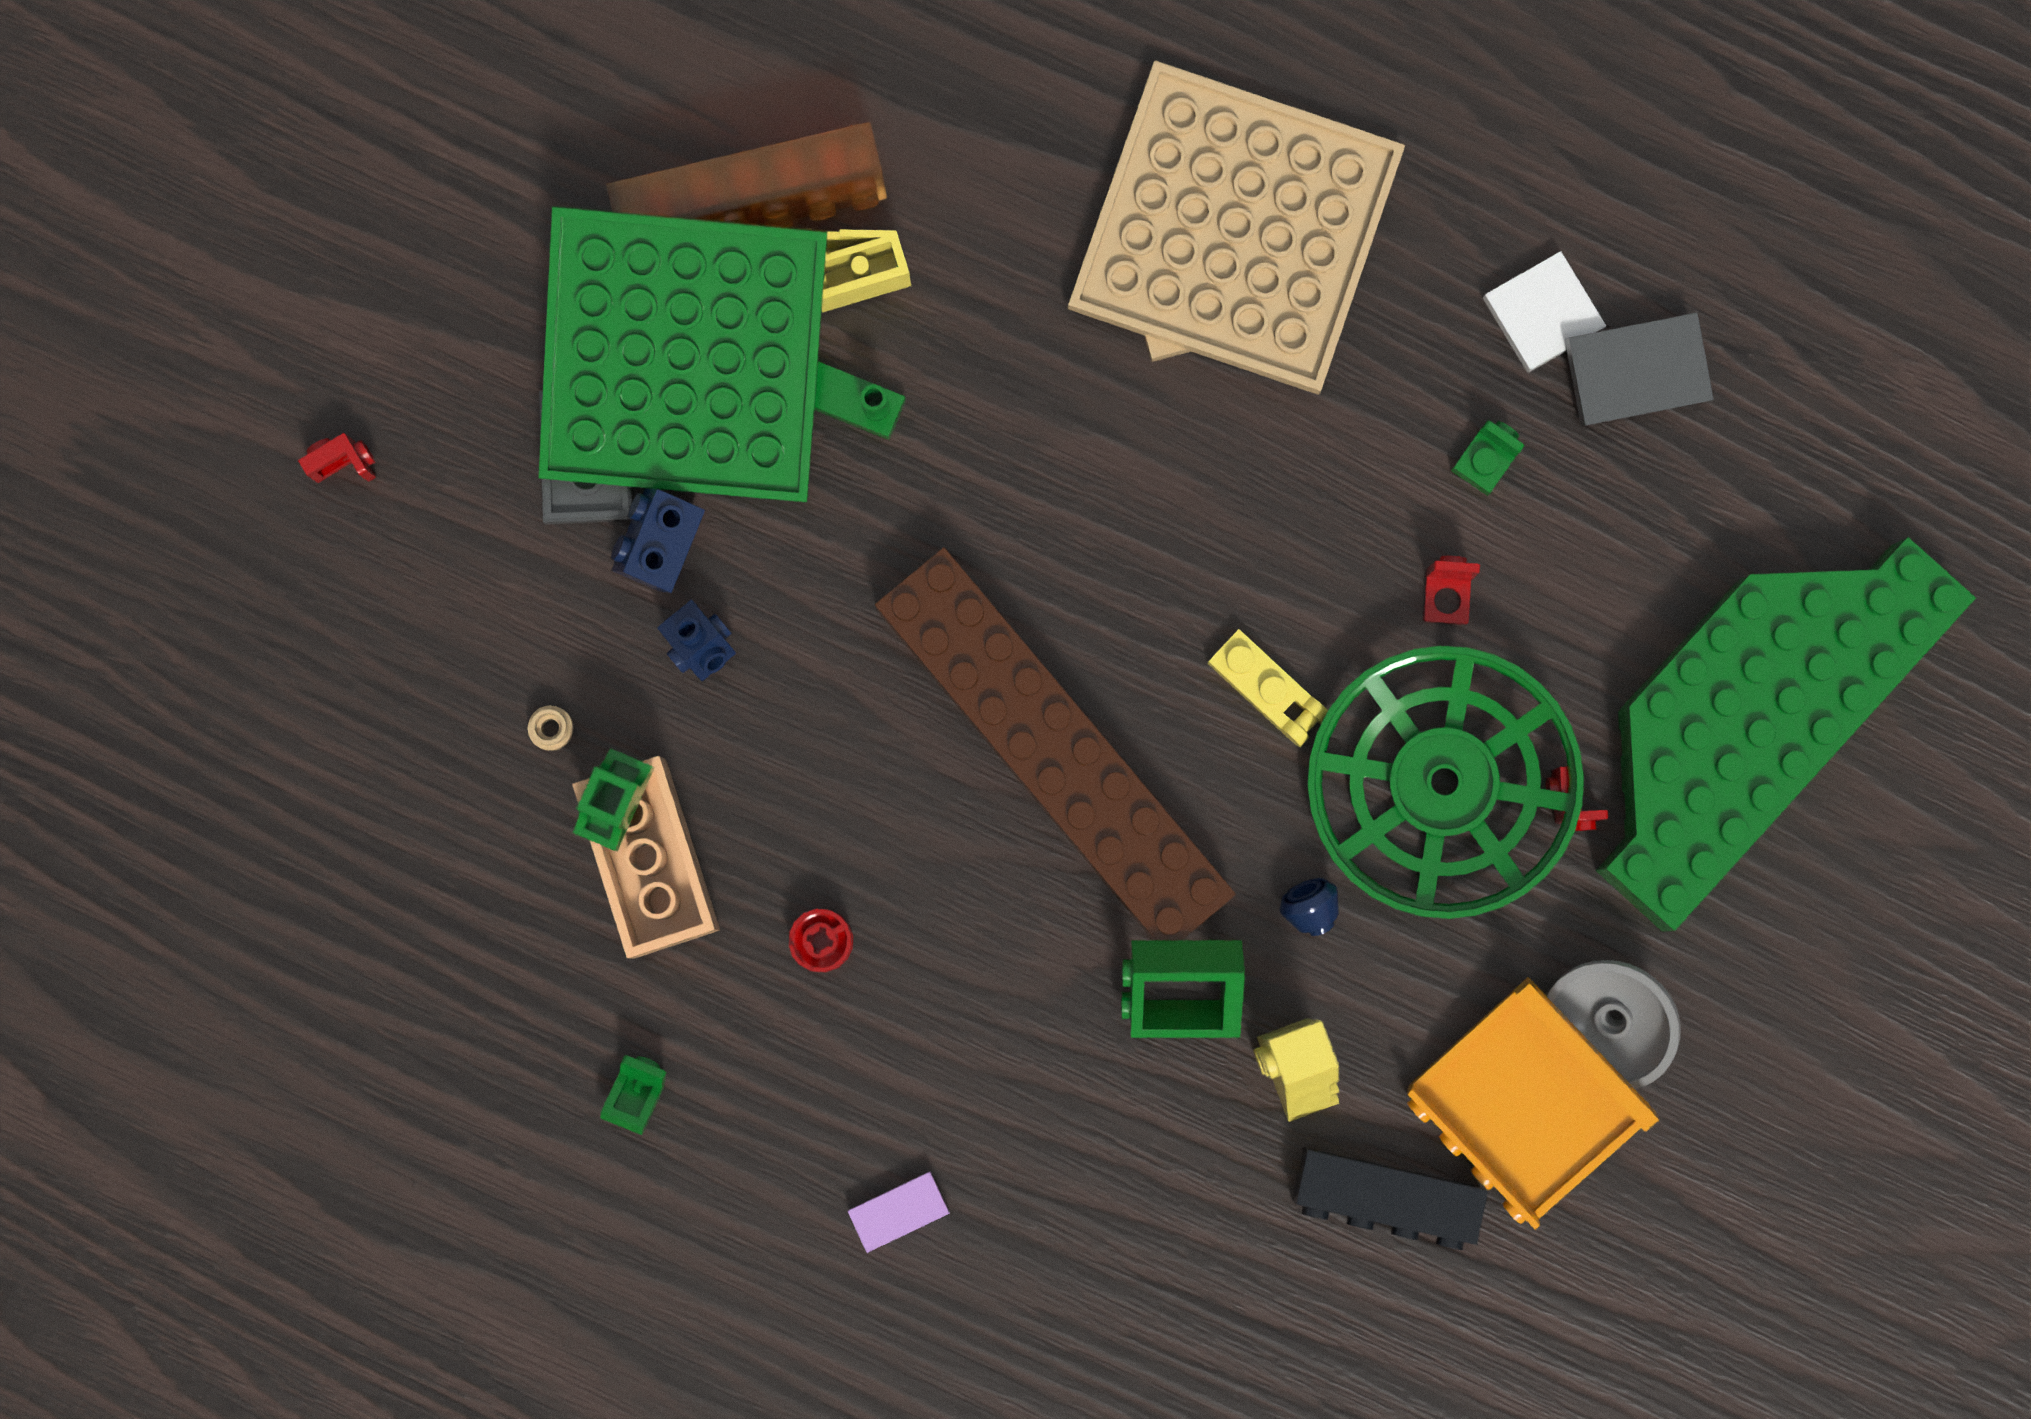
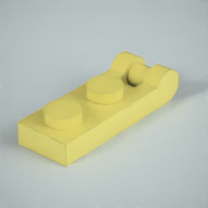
M1240 629L1207 663L1298 747H1301L1308 740L1309 736L1307 733L1316 723L1322 724L1328 712L1318 700L1306 692ZM1293 702L1304 710L1295 721L1284 714L1285 710Z

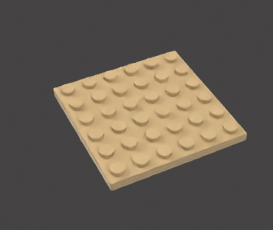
M1154 61L1071 295L1068 310L1171 343L1191 352L1319 395L1405 145Z

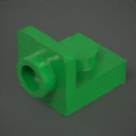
M1487 420L1451 471L1488 496L1525 445L1517 440L1519 434L1507 424L1500 421L1494 424Z

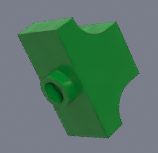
M610 748L602 764L598 768H594L576 810H579V816L573 833L618 852L655 767Z

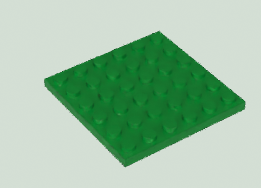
M553 206L538 478L807 502L828 231Z

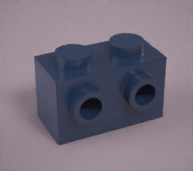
M645 488L643 494L639 493L636 495L630 506L628 518L632 519L626 535H621L614 545L611 559L615 562L611 571L657 591L672 593L705 510L659 489Z

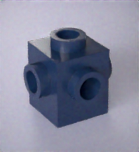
M692 599L657 627L673 647L666 653L683 674L691 669L701 681H704L712 673L719 671L736 654L734 649L725 640L732 634L715 613L707 618Z

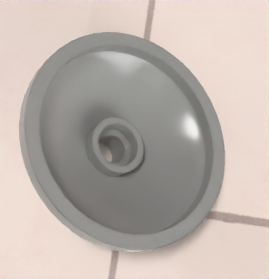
M1613 960L1587 962L1563 974L1547 995L1635 1090L1658 1079L1672 1063L1680 1042L1681 1026L1679 1014L1667 990L1644 970L1631 964ZM1617 1010L1621 1012L1623 1019H1613L1608 1011Z

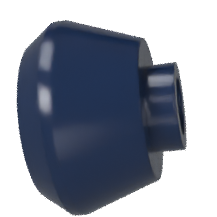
M1324 878L1304 881L1292 887L1283 895L1279 911L1299 932L1309 933L1311 936L1322 935L1334 927V921L1339 915L1338 889L1334 883Z

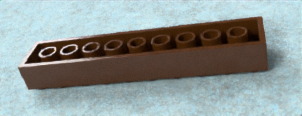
M945 547L874 604L877 612L1152 940H1183L1237 895Z

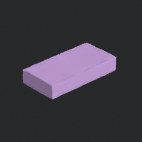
M931 1171L848 1210V1214L866 1253L950 1213Z

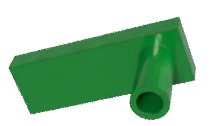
M818 361L815 411L890 440L906 402V397Z

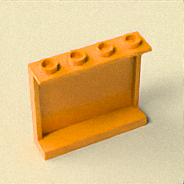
M1529 977L1408 1085L1407 1091L1408 1096L1411 1098L1407 1104L1424 1123L1431 1119L1443 1132L1439 1135L1443 1144L1457 1157L1463 1153L1474 1164L1471 1172L1487 1190L1495 1187L1506 1198L1502 1204L1507 1212L1519 1224L1526 1220L1535 1230L1540 1226L1539 1219L1637 1131L1642 1128L1646 1132L1659 1120L1654 1108Z

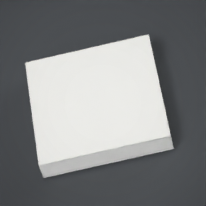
M1561 251L1488 292L1483 297L1484 302L1527 373L1566 352L1565 339L1600 332L1606 327V324Z

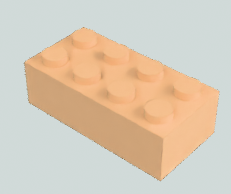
M661 756L642 761L655 768L618 852L590 840L626 957L632 959L720 931L667 761ZM589 779L572 784L578 804Z

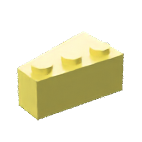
M840 229V232L828 231L822 313L912 286L897 231Z
M1306 1018L1257 1037L1260 1047L1253 1049L1257 1064L1262 1075L1265 1074L1266 1077L1269 1076L1273 1080L1288 1122L1339 1104L1336 1094L1339 1093L1336 1083L1339 1081L1338 1063L1322 1021Z

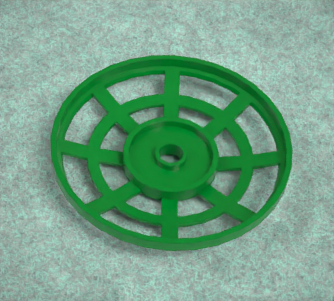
M1434 646L1413 649L1389 657L1363 672L1343 690L1329 708L1316 734L1309 760L1308 792L1311 813L1319 837L1332 860L1351 882L1372 898L1396 910L1422 917L1451 919L1476 916L1501 908L1525 895L1549 874L1563 856L1576 830L1582 808L1584 775L1581 752L1573 728L1558 702L1539 681L1519 666L1494 654L1468 647ZM1435 660L1456 661L1452 687L1422 689L1397 700L1382 680V677L1392 671L1415 663ZM1474 664L1489 667L1511 678L1530 692L1539 705L1519 719H1516L1511 712L1496 701L1480 693L1470 691ZM1367 689L1382 711L1374 717L1364 730L1355 748L1353 757L1326 753L1330 737L1340 717L1353 700ZM1449 701L1445 727L1434 728L1421 733L1405 712L1411 707L1426 702ZM1467 704L1488 712L1506 728L1484 743L1472 734L1463 731ZM1550 719L1559 733L1566 753L1569 774L1568 793L1541 789L1539 760L1534 745L1528 736L1529 733ZM1391 722L1406 742L1397 754L1394 763L1367 759L1368 752L1375 738ZM1515 743L1518 744L1525 762L1527 786L1500 782L1499 770L1494 758ZM1442 768L1451 769L1458 777L1456 790L1447 795L1437 793L1431 785L1433 774ZM1323 770L1350 775L1351 801L1362 829L1341 844L1332 830L1325 810L1322 788ZM1364 777L1390 781L1391 794L1395 805L1375 820L1370 815L1365 800ZM1497 799L1523 804L1522 811L1515 825L1499 842L1484 819L1492 811ZM1537 806L1565 811L1561 827L1550 848L1536 866L1523 875L1508 853L1526 834L1535 816ZM1407 820L1417 829L1427 833L1423 858L1415 857L1401 850L1389 841L1385 834ZM1470 831L1484 851L1479 856L1463 861L1440 862L1445 836L1458 835ZM1373 843L1394 862L1410 870L1420 872L1416 899L1401 896L1379 885L1361 871L1351 858ZM1493 864L1508 884V887L1498 893L1474 901L1451 904L1434 903L1438 876L1464 875Z

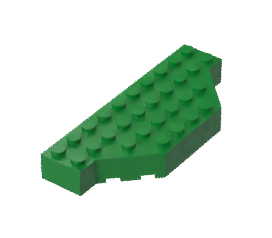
M1909 537L1892 544L1869 570L1750 574L1737 581L1618 711L1619 730H1621L1622 756H1620L1622 793L1625 795L1626 819H1624L1625 838L1595 871L1662 932L1675 931L1970 606L1976 597Z

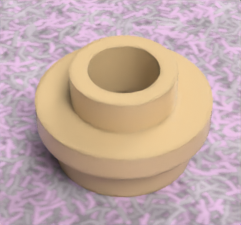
M550 705L539 708L532 714L528 722V734L531 741L544 750L553 751L564 747L573 735V721L570 715L557 706ZM555 720L559 725V731L556 735L548 737L544 733V726L548 721Z

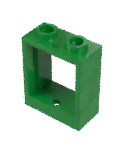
M1132 940L1131 959H1122V986L1130 987V992H1121V1019H1130L1131 1038H1240L1245 978L1242 940ZM1144 981H1221L1220 1000H1144Z

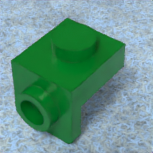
M624 1055L620 1063V1072L601 1110L600 1119L643 1135L664 1090L666 1072L649 1058L641 1056L633 1058Z

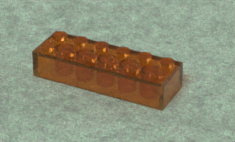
M870 122L606 184L612 211L790 227L793 225V220L809 216L811 220L827 219L834 216L836 210L851 206L855 210L869 209L877 206L879 200L887 198L882 168Z

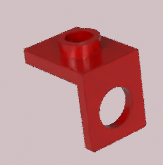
M1441 556L1440 561H1434L1426 569L1424 622L1467 625L1469 623L1471 580L1480 573V564L1467 563L1466 557ZM1441 589H1452L1458 594L1460 605L1456 612L1444 614L1436 608L1434 598Z

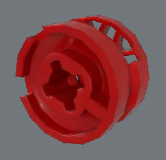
M814 909L803 913L794 921L789 932L788 946L792 957L800 966L812 972H828L839 968L848 960L853 949L854 936L849 923L841 915L831 910Z

